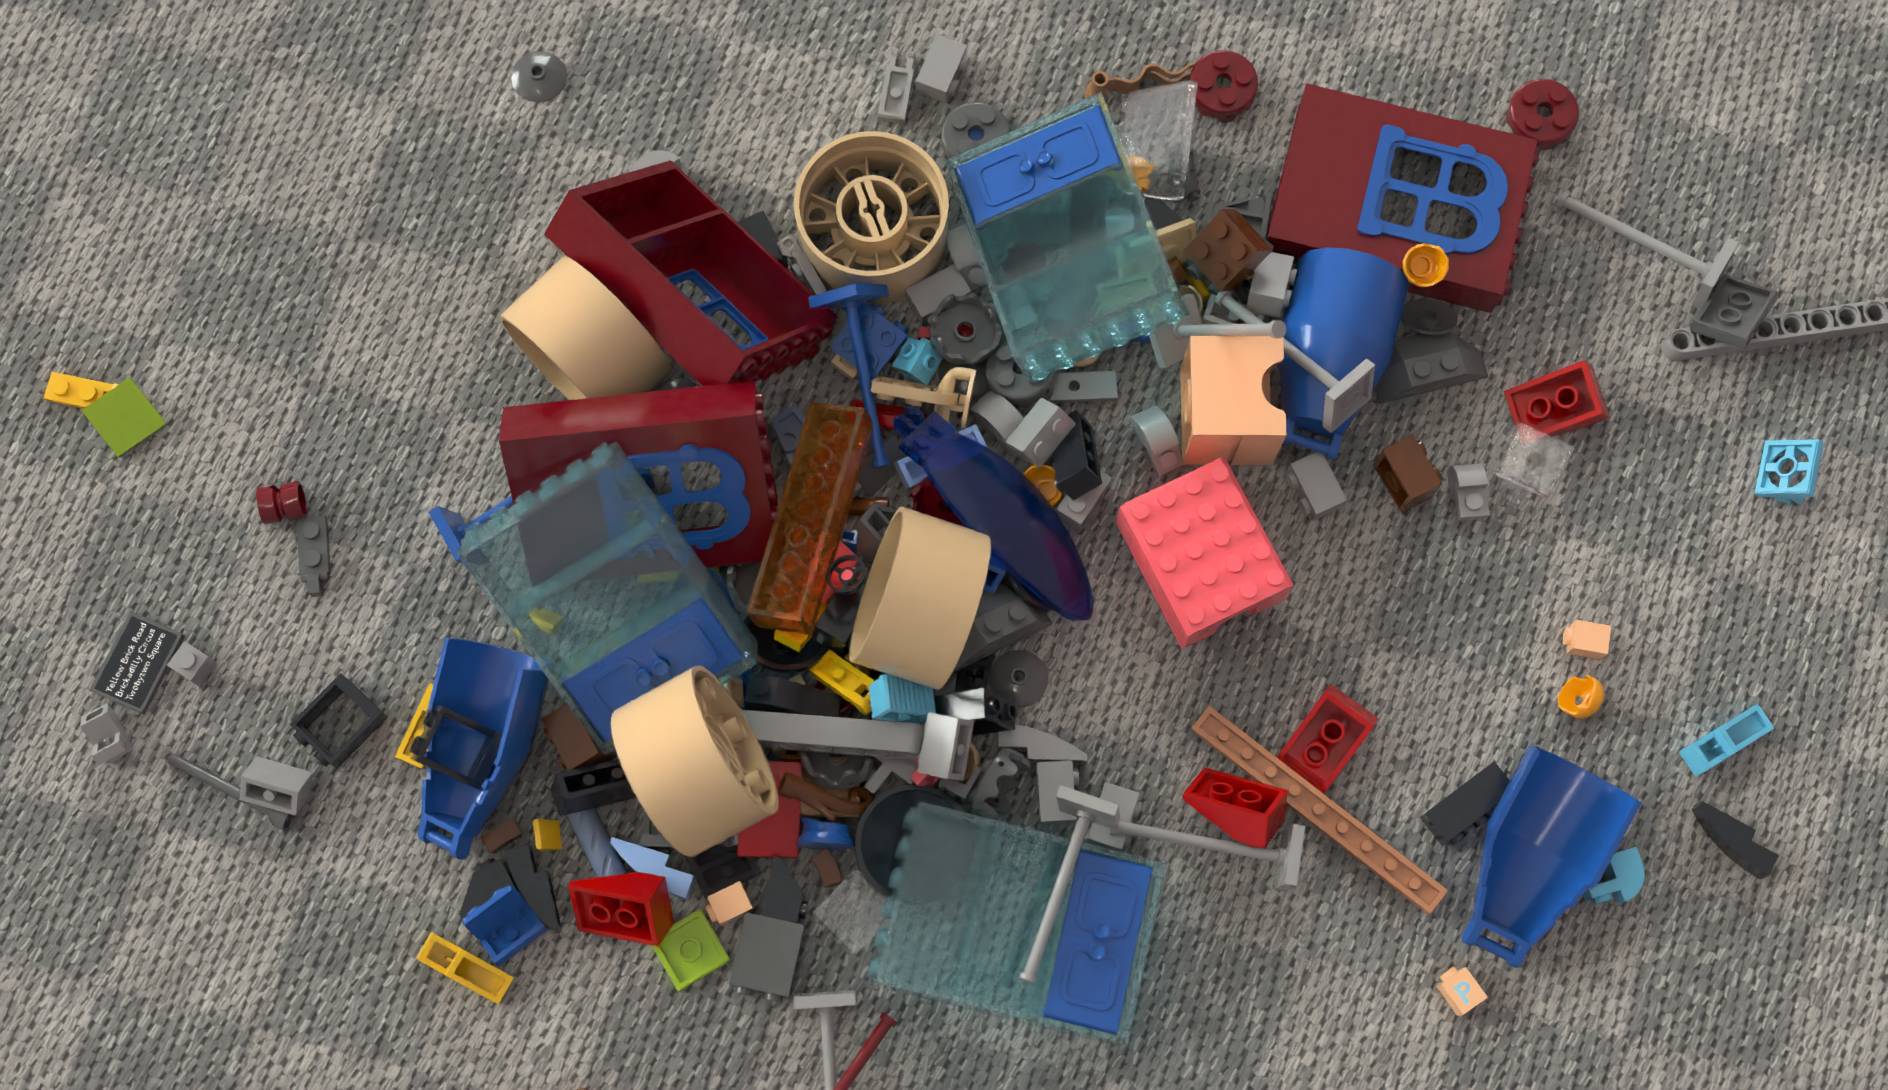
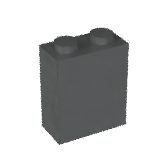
M745 912L729 981L730 986L736 987L735 993L753 996V991L765 993L764 999L782 1003L783 997L790 999L805 934V925Z

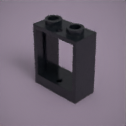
M340 673L289 725L296 730L293 736L304 747L310 744L317 750L314 756L325 767L331 764L338 769L388 716L349 679ZM344 692L370 719L334 755L307 728Z
M985 688L934 696L936 714L974 720L972 736L1015 730V719L1017 718L1015 701Z
M436 705L435 709L431 708L425 716L423 725L426 727L421 737L417 736L411 745L410 752L413 754L410 759L481 791L482 785L497 758L503 734L450 709ZM443 716L486 736L468 776L424 757Z

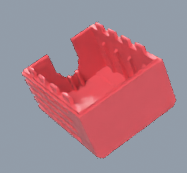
M1225 457L1212 461L1124 503L1119 508L1115 523L1181 649L1215 634L1221 624L1244 611H1247L1248 615L1251 613L1255 615L1284 601L1294 586Z

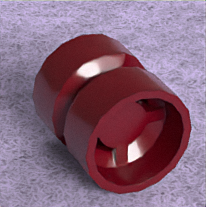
M300 481L283 483L280 489L275 485L257 488V506L264 525L281 522L284 516L288 520L305 518L307 516L305 493Z

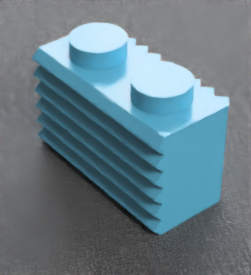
M890 674L879 676L878 680L869 685L870 706L872 707L871 717L873 719L924 725L928 712L936 713L933 688L897 678Z

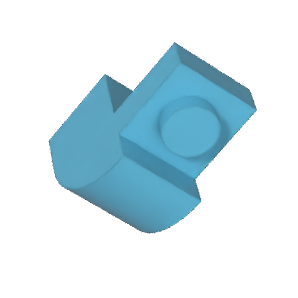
M1637 847L1614 853L1605 870L1609 881L1597 884L1593 889L1589 888L1583 896L1585 901L1594 899L1596 904L1612 900V893H1614L1617 904L1628 901L1636 896L1643 886L1645 877L1643 863Z

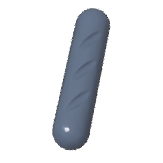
M595 808L566 815L597 877L628 873L617 851L610 843L611 839Z

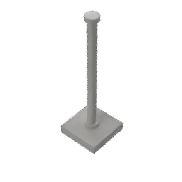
M1565 191L1556 205L1561 209L1565 207L1701 273L1700 277L1704 278V281L1692 303L1693 306L1699 309L1702 308L1714 290L1739 243L1728 237L1714 263L1708 262L1706 264L1569 197V193Z
M1222 291L1217 294L1215 303L1219 306L1224 305L1245 323H1264L1233 299L1229 291ZM1283 338L1284 353L1330 389L1325 393L1322 425L1327 431L1332 433L1371 399L1375 365L1367 358L1341 381H1338Z
M1186 294L1142 314L1159 368H1166L1184 359L1190 336L1270 335L1272 338H1282L1286 333V325L1281 320L1259 324H1203L1194 294Z
M1060 785L1056 796L1059 811L1077 817L1078 821L1025 970L1020 972L1018 978L1033 985L1037 983L1038 978L1035 976L1089 824L1096 823L1116 830L1120 821L1118 804Z
M1119 821L1116 830L1110 828V834L1122 833L1273 861L1277 865L1274 890L1287 892L1296 887L1298 883L1305 826L1293 824L1282 832L1281 846L1278 850L1260 847L1253 848L1247 844Z
M845 990L795 994L793 997L794 1009L817 1008V1013H820L825 1090H833L837 1084L833 1012L836 1011V1006L856 1005L857 991Z

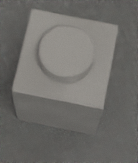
M184 641L167 666L201 687L217 665V662Z

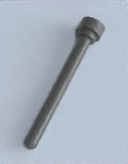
M171 754L168 757V763L175 768L269 816L273 826L286 831L292 823L294 815L240 800V787L177 754Z

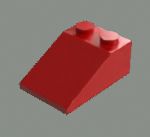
M1586 360L1503 391L1521 444L1582 429L1611 418L1593 365Z
M1330 684L1278 754L1277 758L1324 794L1376 725L1379 718Z
M768 761L777 792L785 772L798 776L801 780V762ZM778 795L779 806L776 813L738 833L737 857L774 858L776 856L797 859L798 847H796V843L799 840L801 801L794 798L790 800Z
M1204 767L1185 790L1182 799L1234 840L1246 843L1253 848L1260 847L1265 849L1285 821L1288 790Z
M633 872L570 881L568 884L578 931L659 946L674 924L666 878L664 876Z

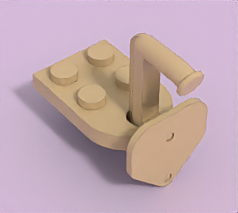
M955 367L945 374L938 387L878 375L872 380L870 392L877 393L876 398L893 401L896 397L905 398V403L910 405L922 406L924 402L935 404L928 447L946 438L951 410L963 412L961 428H966L976 370ZM956 379L969 381L967 395L954 391Z

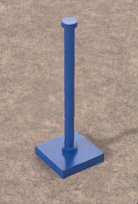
M854 283L810 296L808 299L810 308L846 310L875 461L872 462L873 468L889 466L890 463L889 459L885 457L873 392H870L872 384L857 307L860 304L887 297L889 293L887 285Z
M510 496L467 525L460 514L440 506L429 511V514L455 560L478 568L487 563L473 538V534L513 509L514 505Z

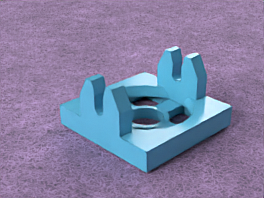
M1819 439L1766 440L1755 494L1760 497H1774L1778 501L1790 505L1792 500L1799 505H1803L1804 497L1814 496L1824 443ZM1785 452L1784 457L1780 458L1777 463H1773L1779 455ZM1803 454L1809 458V462H1798L1795 457L1800 458V455ZM1789 460L1794 461L1793 470L1788 474H1782L1781 466L1783 463ZM1776 472L1781 477L1779 488L1772 484L1770 473ZM1798 472H1807L1806 477L1801 483L1794 487H1789L1792 477Z

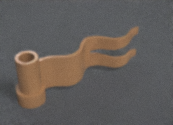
M1189 63L1177 72H1169L1158 64H1149L1145 66L1139 77L1134 80H1125L1119 77L1108 78L1105 72L1097 71L1092 75L1091 82L1087 84L1084 96L1089 103L1100 104L1105 100L1107 92L1115 91L1121 94H1131L1137 90L1141 82L1146 78H1154L1166 86H1173L1190 75V72H1184L1192 68L1194 63ZM1163 76H1165V77H1167V78H1177V77H1179V78H1178V79H1175V80H1169V79L1164 78Z

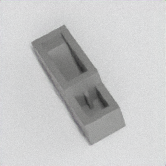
M1015 725V730L998 732L997 751L1007 747L1014 751L1027 752V760L1032 764L1072 760L1073 765H1086V753L1055 735L1021 725Z

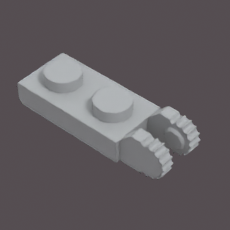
M892 48L890 62L885 72L878 120L905 124L914 77L915 51H909L906 59V68L896 66L899 61V49Z

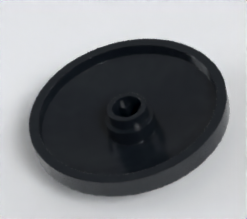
M900 785L879 795L863 812L856 827L854 837L855 858L866 882L883 897L905 905L928 904L951 893L967 875L974 855L973 829L963 808L947 793L928 785Z

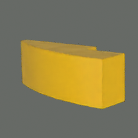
M433 932L430 933L416 957L420 962L498 1005L514 979L509 974Z

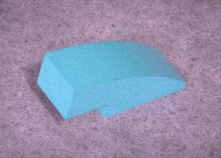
M1757 703L1679 751V754L1696 777L1774 729V726Z

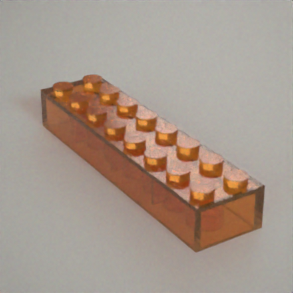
M817 402L810 403L777 510L778 519L774 520L746 614L757 627L806 635L813 634L827 586V570L834 562L873 431L874 423L865 408Z

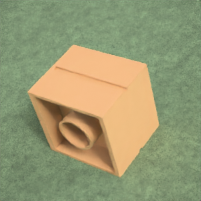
M1190 336L1180 369L1182 460L1184 465H1206L1222 457H1225L1227 462H1231V465L1273 464L1286 437V414L1283 410L1272 406L1270 400V372L1273 365L1280 363L1284 358L1283 337Z

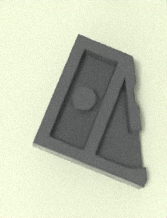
M1272 192L1263 193V197L1249 200L1248 197H1244L1234 202L1226 201L1214 204L1211 220L1221 209H1237L1245 220L1266 238Z

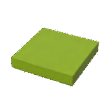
M131 377L81 410L117 457L166 424L165 420Z
M701 908L673 924L659 946L652 945L678 992L731 961Z

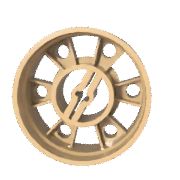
M878 131L857 132L828 143L806 164L798 179L794 196L798 240L800 248L806 253L826 290L830 291L854 283L887 285L889 296L865 304H888L906 298L905 289L937 272L944 259L948 244L949 197L947 186L939 167L921 147L906 138L891 133ZM868 169L888 170L896 172L893 181L882 176L869 175ZM852 177H858V178L852 180L851 182H848V180H849L850 178H852ZM836 179L843 188L836 203L818 196L827 185ZM908 186L915 188L910 193H905L903 191V189ZM929 194L939 211V215L914 217L910 205ZM884 204L895 210L900 217L898 224L891 231L885 219ZM854 208H856L860 219L861 235L852 231L845 223L846 217ZM815 217H822L825 219L824 221L811 222V220ZM831 232L834 245L821 252L812 243L807 234L821 235ZM928 235L933 237L931 242L923 240L922 238ZM910 246L921 251L906 263L900 258ZM856 263L862 266L876 267V271L853 269Z
M563 256L499 316L502 326L517 346L568 400L651 392L672 372V366L668 358L635 316L597 278L580 264L566 256Z
M902 506L899 507L885 531L863 590L851 636L850 662L936 690L941 689L949 679L960 658L976 616L990 560L991 540L989 535Z
M699 665L694 666L613 712L611 731L625 775L653 824L680 853L688 857H694L777 812L779 806L778 792L763 749L736 701L724 685L706 668Z

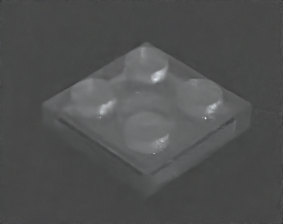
M855 869L813 913L857 955L898 913V910L882 895L877 893Z

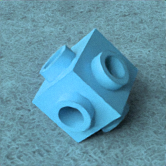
M908 337L892 367L907 379L927 386L943 357L935 350L930 340L923 337L920 340Z

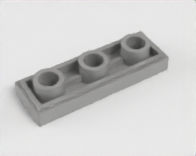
M1116 371L1059 373L1054 382L1053 395L1048 401L1051 403L1117 401ZM1076 385L1079 390L1071 391L1069 386Z

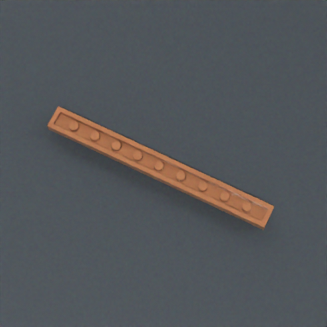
M1208 706L1191 728L1193 733L1256 782L1288 790V807L1427 915L1433 912L1448 892L1445 887L1211 706Z

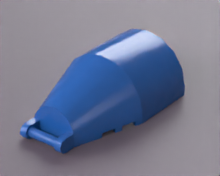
M1344 248L1310 250L1302 255L1296 263L1295 269H1297L1294 285L1290 286L1289 289L1292 291L1289 305L1284 308L1281 319L1286 325V333L1283 338L1338 381H1341L1367 358L1375 365L1373 391L1388 369L1410 282L1396 266L1368 253ZM1284 353V358L1279 363V372H1281L1282 410L1286 414V437L1282 444L1288 445L1292 443L1326 454V458L1335 460L1339 452L1342 436L1359 410L1332 433L1327 431L1322 425L1325 393L1330 389ZM1294 427L1330 438L1329 443L1293 432Z
M445 637L427 713L431 708L435 709L436 705H440L503 735L497 758L482 785L481 791L427 767V780H422V816L418 830V838L421 841L434 843L450 851V854L459 860L467 857L470 852L473 836H477L481 832L531 754L552 670L548 663L525 653L501 646ZM443 716L424 757L468 776L486 736ZM439 827L453 833V839L439 833Z
M1529 744L1487 823L1473 915L1463 933L1462 942L1469 946L1476 945L1507 960L1508 965L1518 968L1528 950L1557 923L1556 920L1568 908L1572 909L1577 904V900L1589 888L1593 889L1599 883L1642 802L1572 762ZM1483 928L1515 942L1513 948L1509 949L1481 935Z

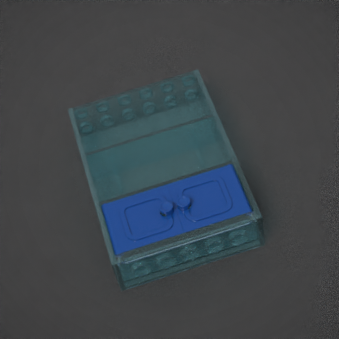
M1102 92L945 160L1013 359L1029 382L1042 380L1057 370L1071 368L1076 362L1086 358L1097 357L1107 349L1123 346L1129 340L1141 335H1150L1156 329L1167 324H1176L1184 317L1190 315L1120 131Z
M617 441L609 446L607 443L601 444L591 452L593 456L585 461L578 459L572 462L566 468L567 472L559 477L555 474L548 477L540 484L541 488L533 493L530 490L524 492L516 498V504L508 509L505 506L500 507L490 515L491 519L484 524L477 522L465 531L466 535L461 540V546L457 553L465 567L604 755L616 749L611 731V717L616 709L697 665L709 670L724 684L756 665L758 647L755 637Z
M922 801L910 807L909 811L905 813L902 828L907 829L906 835L902 840H899L895 858L900 859L898 867H895V870L892 869L888 887L893 888L891 897L885 899L881 912V917L886 918L884 927L877 930L874 947L878 948L877 956L870 960L867 970V977L871 978L870 985L1114 1046L1128 1045L1166 863L1083 842L1035 976L1038 978L1037 983L1033 985L1018 978L1020 972L1025 970L1071 839Z

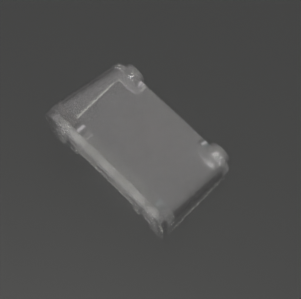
M1183 81L1130 91L1128 97L1123 96L1121 113L1126 114L1120 156L1123 165L1118 169L1113 168L1112 182H1117L1116 194L1183 201L1198 82Z

